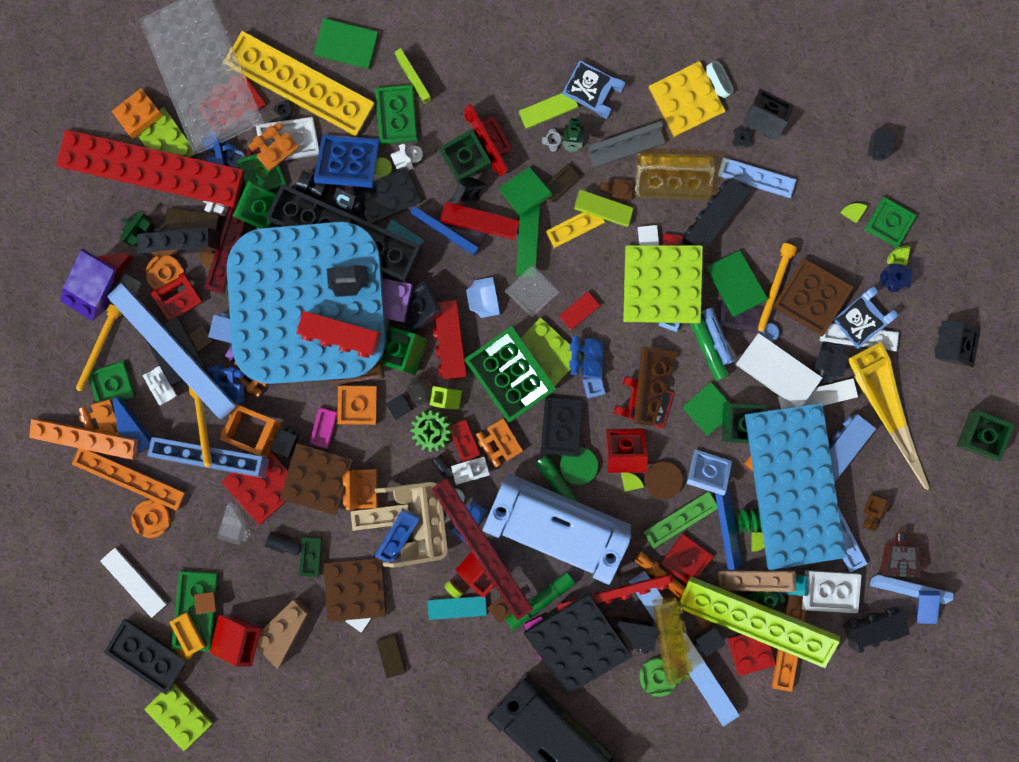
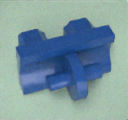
M217 132L211 133V137L203 140V145L206 151L215 150L216 155L207 157V162L227 166L225 154L227 159H232L231 151L237 150L236 145H230L229 139L223 140V146Z

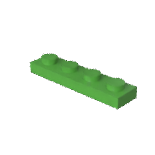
M707 491L647 528L643 533L651 546L655 548L717 510V504L710 492Z

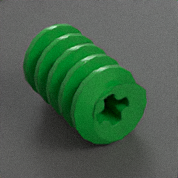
M745 509L740 511L738 517V530L740 534L743 528H745L747 534H749L751 528H753L754 533H757L758 528H761L762 531L759 509L756 512L753 509H749L748 513Z

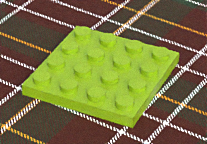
M625 245L623 322L701 323L703 246Z

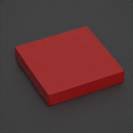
M682 533L660 564L687 584L690 576L698 579L714 556Z

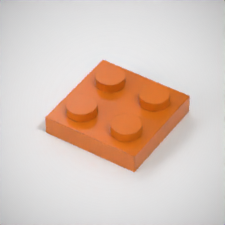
M142 88L112 110V113L132 139L163 116Z
M338 386L337 424L377 425V386Z

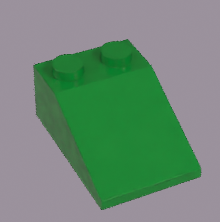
M390 327L385 355L381 357L383 358V365L416 376L428 339Z

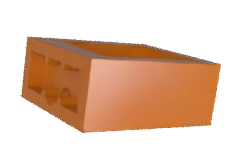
M236 404L237 407L229 413V420L221 431L220 440L258 456L268 458L271 446L282 423ZM243 413L267 422L255 449L232 440Z

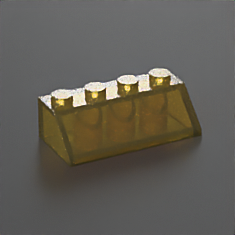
M637 153L634 197L710 200L715 172L713 156Z
M675 597L652 600L655 623L658 627L657 635L664 676L668 684L673 686L690 679V672H693L691 660L687 659V652L690 651L688 641H684L683 633H686L685 622L681 621L680 613H683L682 604Z

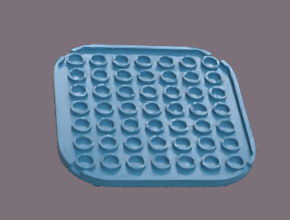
M333 222L256 229L243 235L234 244L227 260L231 341L235 362L246 376L257 382L276 384L355 378L372 370L381 359L386 344L381 258L378 246L372 236L361 227L352 223ZM344 266H367L368 286L363 287L357 296L335 297L333 291L328 289L327 269ZM302 311L382 333L376 356L370 355L369 358L358 356V351L351 350L348 353L339 350V346L332 344V347L320 345V340L314 339L313 342L301 339L302 335L296 334Z

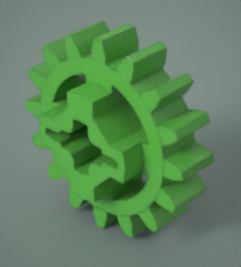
M430 410L429 414L427 411H424L422 415H417L416 419L418 421L411 423L415 428L410 429V432L415 433L412 439L418 440L415 445L421 444L422 450L428 448L429 452L434 451V449L439 451L441 446H447L446 441L451 440L448 434L453 432V430L448 429V426L452 423H446L447 416L441 417V411L435 414L434 410ZM425 419H427V421L425 422V425H424V426H421L422 423H423V421H424ZM442 435L440 441L436 443V441L438 440V436Z

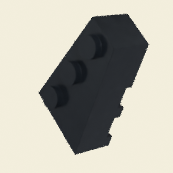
M896 607L887 608L885 613L879 615L877 612L869 613L866 615L867 618L861 620L859 618H851L847 620L848 623L843 624L849 647L858 653L865 652L864 647L873 645V647H878L880 642L887 640L891 642L910 635L904 611L896 609Z

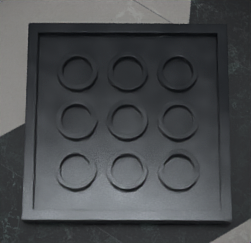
M590 592L524 631L528 641L567 695L632 658V652Z

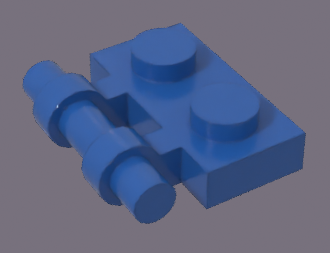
M573 336L572 343L570 344V351H572L571 360L569 361L571 375H578L579 369H582V377L601 379L603 341L585 338L583 345H581L580 337ZM579 353H582V362L579 360Z
M219 365L208 367L207 373L213 374V380L234 403L245 402L244 383L237 382V378L244 377V373L235 367L227 369ZM222 376H227L228 381L222 380Z

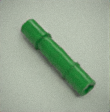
M701 312V323H690L691 330H694L700 348L708 361L706 364H708L715 381L729 376V372L726 366L722 364L723 362L718 350L714 348V340Z
M549 455L535 462L555 493L580 503L559 474L560 470L556 468Z
M567 572L554 582L549 583L550 586L529 600L534 609L518 621L513 613L505 618L513 631L528 620H531L533 615L544 609L557 597L560 598L562 594L575 585V582Z

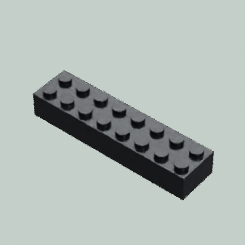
M281 184L266 217L269 222L279 227L347 222L357 225L375 240L380 252L381 272L404 283H409L424 250L419 244Z

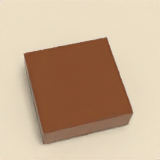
M215 592L194 595L196 614L217 611Z

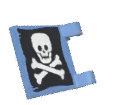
M579 61L562 94L607 119L611 108L602 104L611 88L621 93L625 82Z
M874 286L868 289L833 320L857 349L899 316L895 310L883 316L874 306L870 299L879 292Z

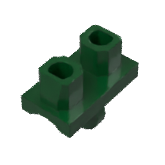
M571 117L569 125H565L563 146L569 152H576L582 148L584 127L580 126V118Z
M139 210L136 216L132 215L129 220L123 217L121 221L125 223L122 228L124 232L119 239L130 246L137 247V234H141L143 230L151 233L155 225L149 216Z
M748 591L745 593V597L748 600L766 607L776 606L786 600L781 592Z

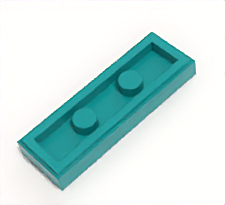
M486 597L428 600L429 620L487 616Z

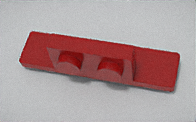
M470 103L464 110L465 120L473 127L476 137L480 140L485 153L492 161L494 171L499 173L500 177L504 176L508 168L501 156L511 152L512 147L495 117L493 116L481 122Z

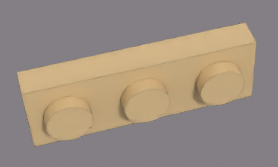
M409 504L350 511L352 529L354 531L392 526L402 508L409 510Z

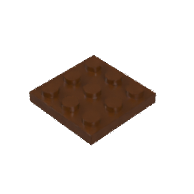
M803 258L774 303L773 308L823 337L854 287Z
M297 443L280 500L336 515L345 488L343 485V475L346 474V471L350 470L353 459Z
M381 559L324 563L328 622L386 617Z

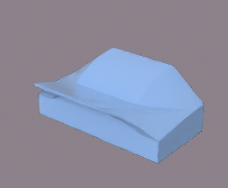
M493 277L474 280L473 285L466 289L469 309L479 314L481 318L500 315Z

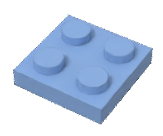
M695 449L687 484L724 496L727 490L732 461Z

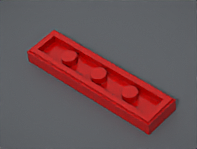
M445 202L440 220L444 223L515 240L519 220Z

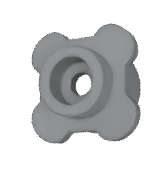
M550 129L547 136L542 138V143L547 145L550 151L555 152L557 147L563 144L564 137L560 136L555 129Z

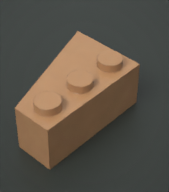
M295 598L260 632L257 648L277 669L283 664L310 612L298 598Z

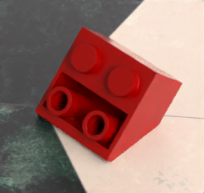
M472 551L455 569L463 580L482 598L494 587V584ZM503 561L506 568L509 570V566Z

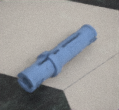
M714 308L702 311L715 343L714 348L718 350L723 362L722 364L727 365L734 362L735 359L728 346L730 343L725 339Z

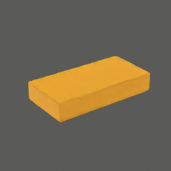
M189 612L170 621L187 657L206 647Z

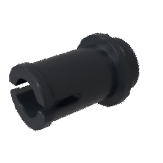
M438 455L431 461L433 463L432 467L435 466L444 479H446L453 472L444 460L445 457Z

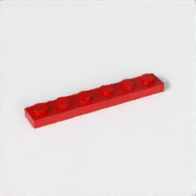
M669 573L591 595L597 603L602 602V605L613 602L614 598L620 597L621 600L631 598L633 593L639 592V595L650 593L652 588L658 587V590L669 588L673 578L672 574ZM580 597L560 602L557 605L558 611Z

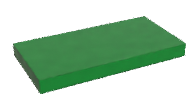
M179 571L174 619L189 612L206 646L199 651L210 652L213 641L215 612L196 614L194 595L215 592L217 601L219 573ZM173 630L171 649L183 650Z

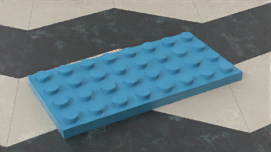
M823 403L745 414L768 569L774 570L846 558Z

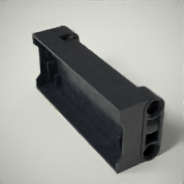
M527 673L518 680L513 688L488 713L487 720L499 731H503L535 762H621ZM510 701H517L519 706L511 709L508 706Z

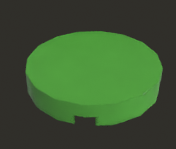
M655 657L643 664L639 680L642 688L652 696L662 697L670 694L674 687H676L678 673L675 666L669 660Z

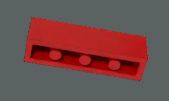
M457 301L438 302L442 313L433 319L436 320V327H433L434 338H438L439 346H436L437 358H441V365H438L439 376H443V380L465 378L467 374Z
M302 311L296 334L302 335L301 339L310 342H313L314 339L320 340V345L332 347V344L339 346V350L348 353L351 350L358 351V356L369 358L370 355L376 356L382 335L380 332Z

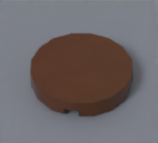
M664 461L651 465L644 478L645 487L650 495L664 500L677 495L683 483V477L678 467Z

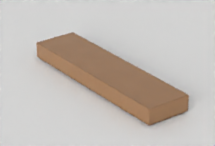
M718 571L719 588L726 591H796L795 571Z

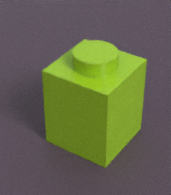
M433 386L430 405L446 409H459L462 390Z

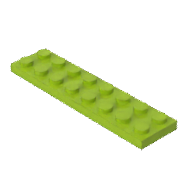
M691 576L677 607L824 668L840 642V636Z

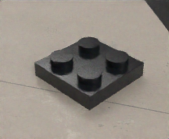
M423 280L412 289L405 321L409 332L415 334L442 313L430 283L426 280Z

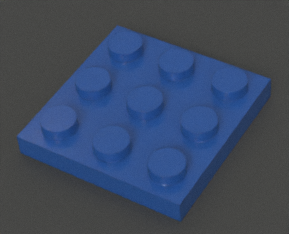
M322 135L314 182L372 188L380 145L379 139Z

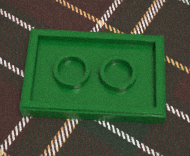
M323 18L314 56L369 70L379 33Z
M413 84L375 88L380 145L418 142Z
M740 250L706 267L708 274L733 318L768 300Z

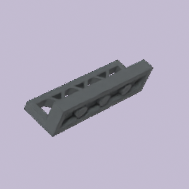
M660 121L589 145L587 151L593 168L664 145L666 142L661 131L663 128L662 122Z

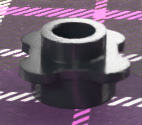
M284 100L273 108L274 112L279 116V121H286L289 117L296 115V111L291 108L289 100Z
M734 129L733 145L735 147H750L752 131L750 129Z

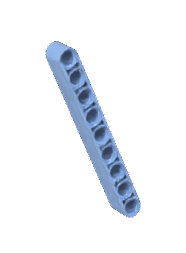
M121 282L107 295L110 301L218 418L223 420L237 407L126 285Z
M644 570L643 572L629 580V583L631 584L650 578ZM652 588L650 593L639 595V592H637L636 594L722 726L724 727L739 717L736 709L657 588Z

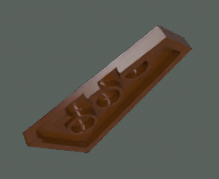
M641 347L634 424L655 425L662 404L661 398L663 393L666 392L668 386L666 383L669 375L672 373V365L674 359L677 358L678 352Z

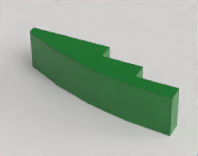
M540 204L520 217L516 276L535 277Z

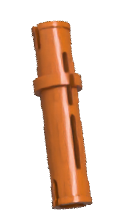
M643 551L634 559L635 562L647 570L649 575L658 577L669 574L659 566L657 561L654 562ZM673 578V582L669 584L670 587L668 589L677 597H681L685 587Z

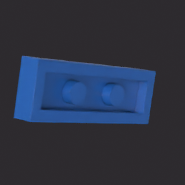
M402 508L377 549L375 557L385 562L394 561L418 523L420 516Z

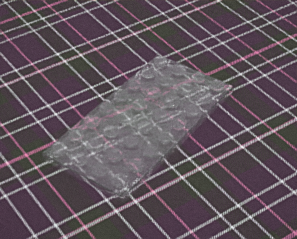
M178 0L139 19L193 153L198 154L213 147L215 144H220L264 123L213 0Z

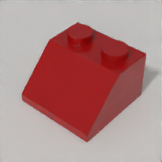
M644 429L606 430L608 473L647 472L648 454Z

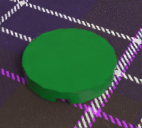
M583 447L579 449V457L562 456L560 461L562 476L569 483L575 485H584L590 482L596 476L598 470V461L595 455L589 449Z

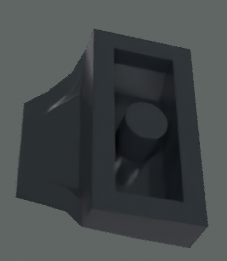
M472 177L460 178L457 191L448 202L461 204L478 201L487 185L481 180Z
M367 266L328 268V289L333 291L335 297L357 296L363 287L368 286Z
M823 341L814 372L822 377V382L831 384L834 379L844 376L849 356L843 351L841 346Z

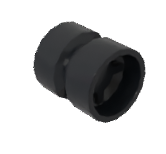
M305 169L297 181L296 190L306 195L310 194V197L323 201L331 184L315 183V173Z

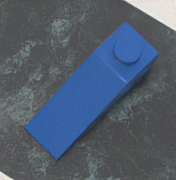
M118 396L113 399L118 433L120 436L138 439L137 454L150 446L151 437L122 397Z

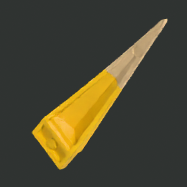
M882 342L876 343L850 357L848 361L856 375V381L918 480L928 490L929 485L917 456L902 409L891 360Z

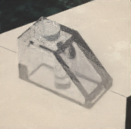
M231 500L227 503L217 539L241 545L244 541L248 540L250 530H247L248 523L236 501Z

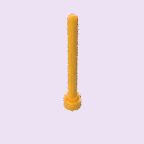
M782 244L780 250L782 258L757 327L760 332H763L766 328L789 259H792V256L796 254L797 247L794 245Z
M109 304L106 311L108 312L106 315L108 317L77 383L76 389L78 391L84 390L115 319L122 315L120 310L112 304Z
M189 386L190 395L195 399L204 466L210 467L212 460L203 401Z

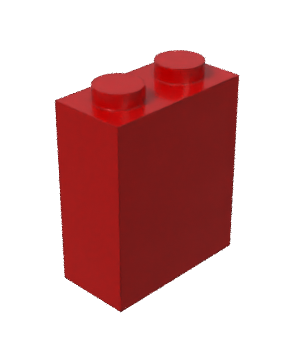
M219 615L210 653L236 667H252L261 628L237 616Z

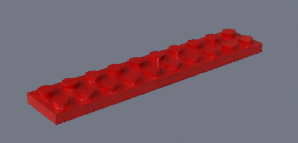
M66 129L56 164L59 168L235 209L245 171L242 169Z

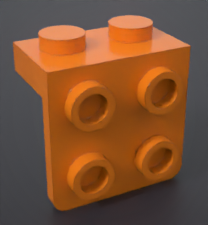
M378 469L346 471V474L343 475V485L346 486L343 504L346 506V510L378 508V493H375L374 490L378 488Z

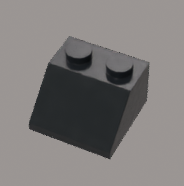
M759 89L743 124L751 130L763 133L767 138L778 140L788 123L794 105Z
M942 321L938 329L939 339L935 347V358L944 362L974 367L981 330L964 322Z
M616 616L617 624L633 647L637 649V652L648 654L649 651L655 650L658 627L654 622Z

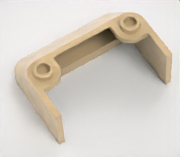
M426 482L374 489L375 493L393 491L394 499L397 503L409 504L410 511L420 516L418 523L412 531L413 542L405 543L400 551L401 559L383 562V566L400 567L437 561L447 555L443 507L431 490V488L437 485L436 483Z

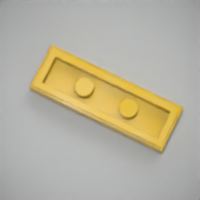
M582 212L547 230L546 233L553 247L556 248L604 224L605 221L602 218Z

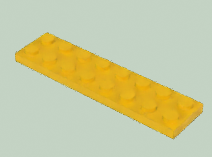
M241 31L223 63L226 67L246 76L250 80L355 137L360 133L375 106L373 101Z

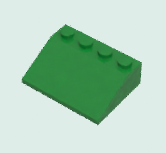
M512 326L464 359L508 423L556 390Z

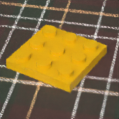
M700 61L649 86L673 137L725 113V109Z

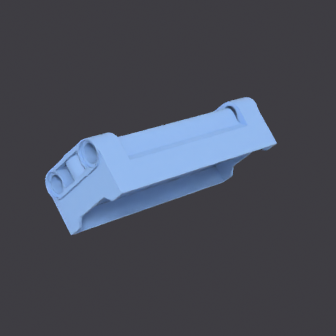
M507 473L482 530L498 538L502 534L505 537L593 573L594 579L608 585L613 579L631 538V524L510 473ZM504 507L507 512L502 513L497 508ZM613 553L614 557L608 558L606 554Z

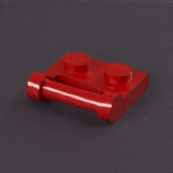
M184 272L179 274L178 278L158 290L150 291L168 321L202 302V299ZM181 284H184L186 289L166 301L161 297Z

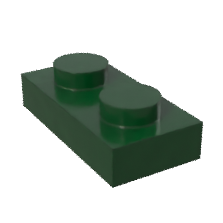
M302 537L299 576L319 577L322 538Z

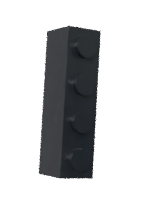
M731 178L728 182L724 180L718 188L721 192L717 197L713 195L707 202L708 209L705 212L701 210L695 219L698 222L694 227L690 225L684 232L686 237L683 241L690 246H703V252L706 250L750 192V190L734 178Z
M208 227L137 234V253L148 257L219 251V231Z

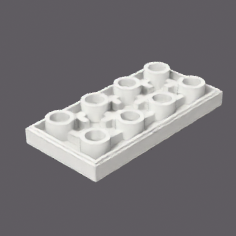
M759 333L736 363L739 368L795 407L803 406L822 379L821 376Z

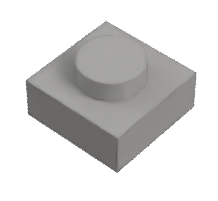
M124 274L120 281L135 296L143 284L127 274Z

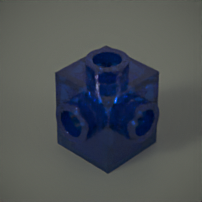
M890 264V266L881 271L880 282H882V288H888L889 292H900V290L911 288L912 268H902L901 264Z

